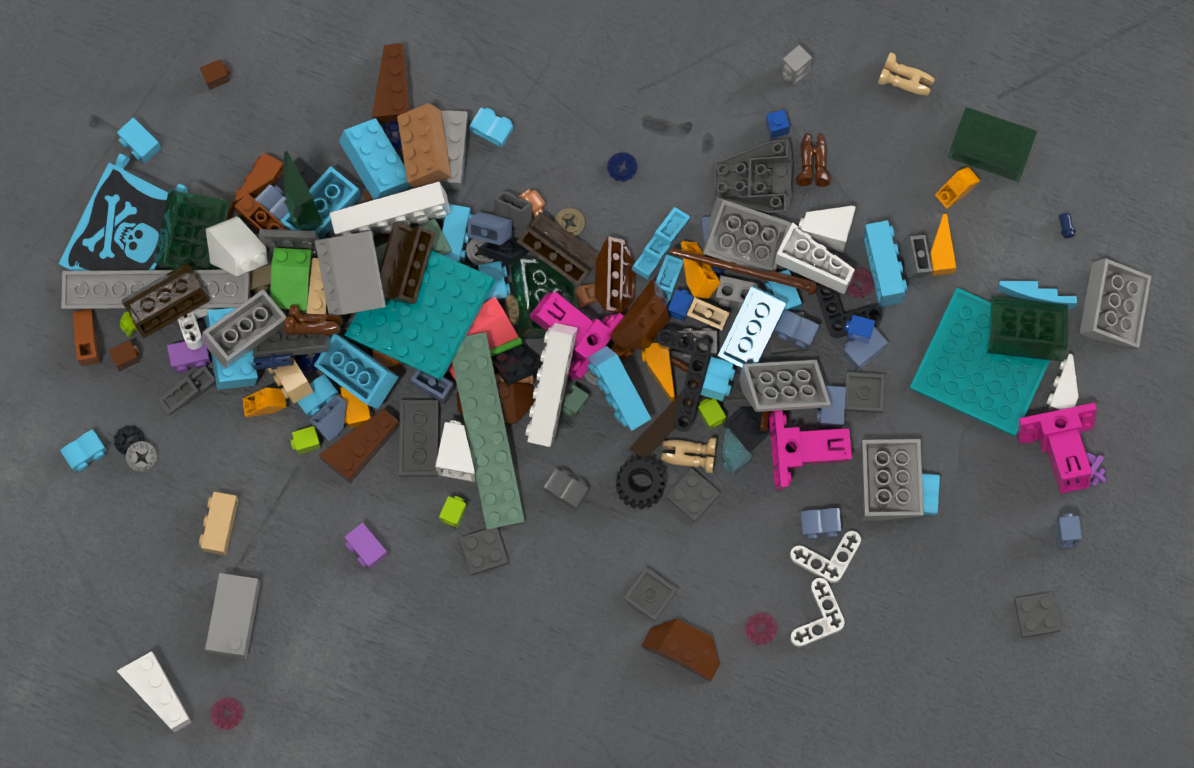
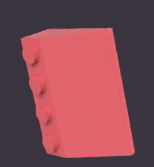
M495 297L483 303L466 336L486 332L489 349L518 338L507 315ZM451 362L448 370L456 382L454 367Z

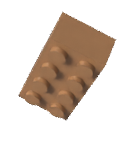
M427 103L397 116L407 183L418 188L450 178L451 172L441 110Z

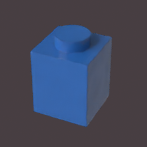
M785 110L766 114L765 122L770 139L789 134L790 126Z
M676 289L667 309L668 315L685 322L694 296L687 290L681 289L680 291Z
M853 315L851 321L847 320L845 331L848 332L847 338L869 344L875 321Z

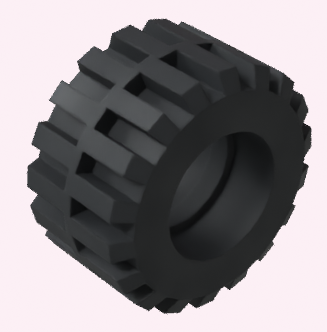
M636 457L631 462L630 460L626 461L625 465L620 467V471L617 472L616 490L619 498L623 499L624 504L627 506L629 504L634 509L635 507L643 509L646 506L650 508L653 503L656 504L658 499L662 497L665 484L663 471L659 469L657 463H653V460L649 459L647 461L645 457L637 460ZM637 474H644L651 479L652 486L645 492H635L629 487V480Z

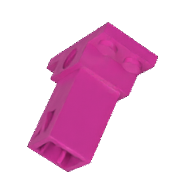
M551 292L545 294L531 313L530 318L546 331H548L549 327L552 328L555 323L577 327L572 358L576 361L570 363L568 373L570 380L581 379L589 369L587 365L590 363L587 357L606 346L611 339L609 335L623 318V315L618 313L605 316L601 322L598 319L590 320L558 293Z
M1095 403L1019 418L1017 433L1019 444L1032 443L1038 440L1041 452H1047L1060 494L1090 487L1092 471L1081 440V432L1094 428L1097 412Z
M782 410L769 413L775 491L784 490L789 487L791 472L788 471L797 470L803 465L845 463L852 458L849 429L800 432L799 427L784 428V425H786V414H783ZM785 446L791 449V453L786 451Z

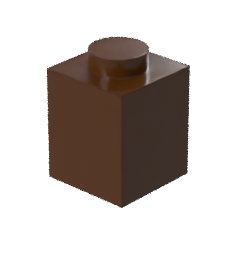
M221 59L200 67L209 90L230 82L228 77L231 74L227 64H222Z
M130 340L109 350L119 372L140 362L138 358L141 355L136 344H131Z

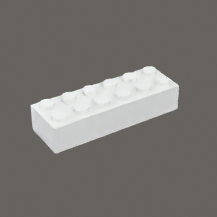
M440 182L334 211L330 213L336 236L372 231L374 237L378 233H390L394 222L410 227V224L426 223L431 218H444L447 214L451 213L446 191Z
M555 323L552 328L549 327L548 331H546L544 343H547V346L542 351L540 361L543 362V365H541V369L539 368L537 380H540L534 390L533 398L536 401L531 406L529 417H532V420H530V424L527 425L526 435L529 436L528 442L550 447L555 440L577 327Z

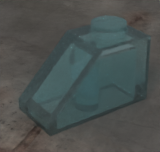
M727 428L724 434L722 466L728 473L731 471L735 475L752 461V455L731 430Z

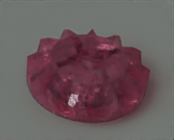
M855 268L852 280L846 290L847 294L854 298H863L870 294L874 285L873 277L868 271ZM856 277L859 280V282H864L863 284H861V290L858 288V286L853 285L855 283Z
M755 614L746 623V635L750 641L757 645H766L776 635V623L767 614ZM767 623L764 629L766 634L761 632L755 635L758 630L756 625L761 627Z
M230 698L217 701L211 709L212 722L222 730H231L238 726L242 719L241 706ZM225 706L229 712H235L229 715V722L225 717H221L225 712Z

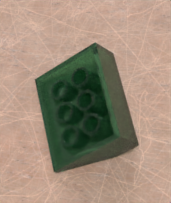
M966 107L948 158L1019 182L1037 131Z
M288 151L284 152V195L287 199L284 203L296 230L311 231L323 225L321 216Z
M169 188L154 263L164 267L178 268L188 262L193 270H215L216 266L210 263L206 228L226 221L230 201Z
M519 259L510 266L514 298L517 299L519 309V336L521 339L545 338L546 330L530 318L531 313L545 294L551 292L558 293L577 309L574 283L539 259Z
M991 297L987 353L1064 362L1068 346V305Z

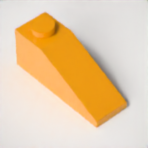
M947 214L942 216L929 256L931 258L930 265H932L931 268L933 269L931 272L932 276L952 274L956 270Z
M681 242L682 250L705 256L697 242ZM683 258L686 282L692 295L696 298L709 299L721 283L715 272L711 269V265Z
M652 343L649 348L641 351L642 361L646 362L647 368L670 402H673L675 396L669 350L660 348L657 343Z

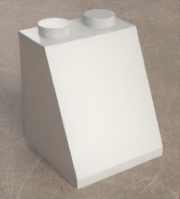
M855 206L806 212L805 218L800 219L798 229L803 233L809 234L811 239L819 245L822 244L829 250L843 253L853 221Z
M234 217L206 228L211 264L235 276L268 264L266 246L239 217Z
M458 421L445 422L435 466L438 475L476 482V474L464 425H461L462 423Z

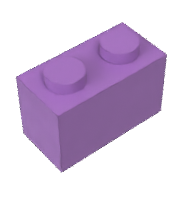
M185 341L167 345L171 367L174 372L183 373L187 372L189 368L194 367L200 369L204 365L207 366V364L211 363L209 350L204 344L195 350L189 349Z
M363 522L345 536L347 541L345 546L351 553L354 551L359 556L357 560L363 568L367 566L371 570L388 556L387 551Z

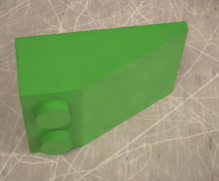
M274 248L271 265L270 298L280 310L289 311L290 306L295 304L299 306L300 311L307 312L312 258H315L312 250Z

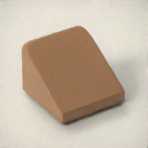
M595 283L579 286L574 291L580 308L598 302L595 298Z

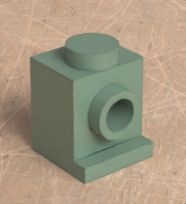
M572 385V393H568L563 399L564 404L561 411L569 417L574 416L577 418L589 401V395L575 385Z

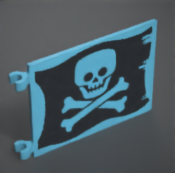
M119 154L116 165L108 163L59 264L71 271L155 270L188 204L182 198L186 195L189 188L178 184L175 194L172 195L125 171L124 167L128 164L130 158Z

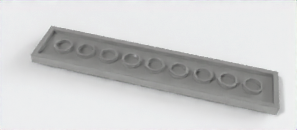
M173 270L62 271L61 309H126L122 304V299ZM193 270L210 299L209 302L197 309L237 308L250 299V271L235 276L225 270Z

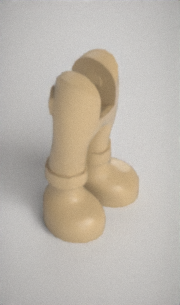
M890 52L878 84L885 85L890 83L894 87L917 95L928 96L930 89L925 85L919 84V82L933 85L935 78L922 70L907 67L903 64L899 65L896 62V55ZM900 76H904L906 78H909L910 80L901 78Z
M710 438L707 444L704 445L684 440L663 441L662 447L675 450V454L663 453L661 454V460L679 466H693L696 468L701 466L707 473H713L715 458L710 456H715L717 438ZM685 453H696L700 455L704 454L708 455V457L703 458L700 456L685 455Z

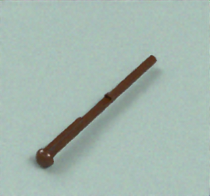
M671 247L670 255L809 291L808 295H813L817 291V284L814 281L771 270L770 273L738 266L734 262L729 263Z

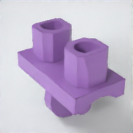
M1087 453L1086 456L1092 471L1091 477L1093 478L1090 484L1094 487L1098 482L1104 484L1106 478L1103 476L1105 470L1100 468L1096 472L1104 457L1101 455L1096 457Z

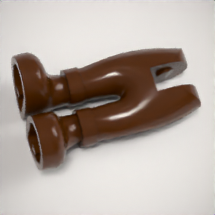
M804 134L801 144V168L803 170L796 177V184L799 186H809L813 182V155L815 156L816 170L815 185L827 187L831 184V178L825 172L826 142L823 134L817 135V147H811V134Z
M292 304L289 310V317L285 319L284 330L286 335L324 334L332 336L339 333L343 318L332 314L302 315L299 306Z

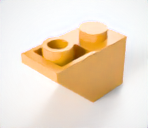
M969 167L961 169L950 178L935 196L948 209L966 196L980 182V179Z
M342 387V394H338V396L347 403L344 424L348 423L350 429L359 427L371 418L369 406Z
M264 388L243 398L245 417L276 413L287 408L285 396L281 389Z

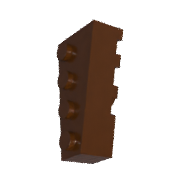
M403 43L384 45L372 112V119L376 118L379 124L398 122L397 116L410 111Z
M383 409L319 454L320 459L351 484L397 431L400 425L399 421Z

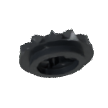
M125 425L123 428L118 429V432L114 435V445L123 455H126L128 448L132 445L129 442L125 444L126 439L124 435L128 437L134 436L132 438L133 443L145 442L143 432L134 425Z

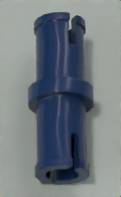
M292 353L278 356L271 354L270 357L254 358L253 364L261 363L260 365H254V369L271 368L275 370L277 367L293 366L294 360L286 361V359H293Z

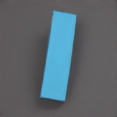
M674 207L656 230L654 237L644 248L642 255L635 262L632 270L648 280L682 232L690 216Z
M666 254L656 283L665 293L668 309L684 262L681 259Z
M999 281L998 291L1033 304L1075 309L1077 305V296H1058L1057 289H1038V281Z

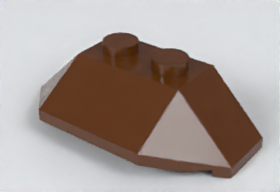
M613 237L606 238L596 258L595 298L604 311L622 314L635 300V272L632 270L635 261L626 247L625 240Z
M654 280L649 282L609 335L620 349L649 348L656 339L658 332L669 321L665 293Z
M506 383L497 384L505 424L518 423L534 404L533 386L519 383L511 385ZM457 392L458 412L463 415L459 392Z
M679 619L650 628L641 645L710 682L720 666L712 636Z

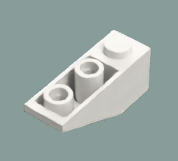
M1069 354L1067 359L1063 358L1059 369L1062 370L1060 376H1056L1053 384L1056 387L1054 394L1050 393L1046 403L1049 404L1048 411L1050 412L1075 407L1078 389L1072 354Z

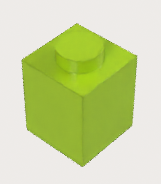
M707 398L700 402L698 412L709 431L726 422V416L716 399L710 400V398Z
M314 426L292 432L293 439H290L293 450L297 449L299 455L321 449Z
M448 496L439 516L440 521L458 528L467 509L464 499L457 496L453 498Z

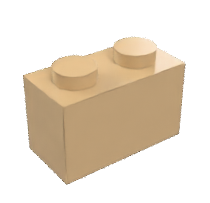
M695 297L687 313L688 316L720 330H723L730 312Z

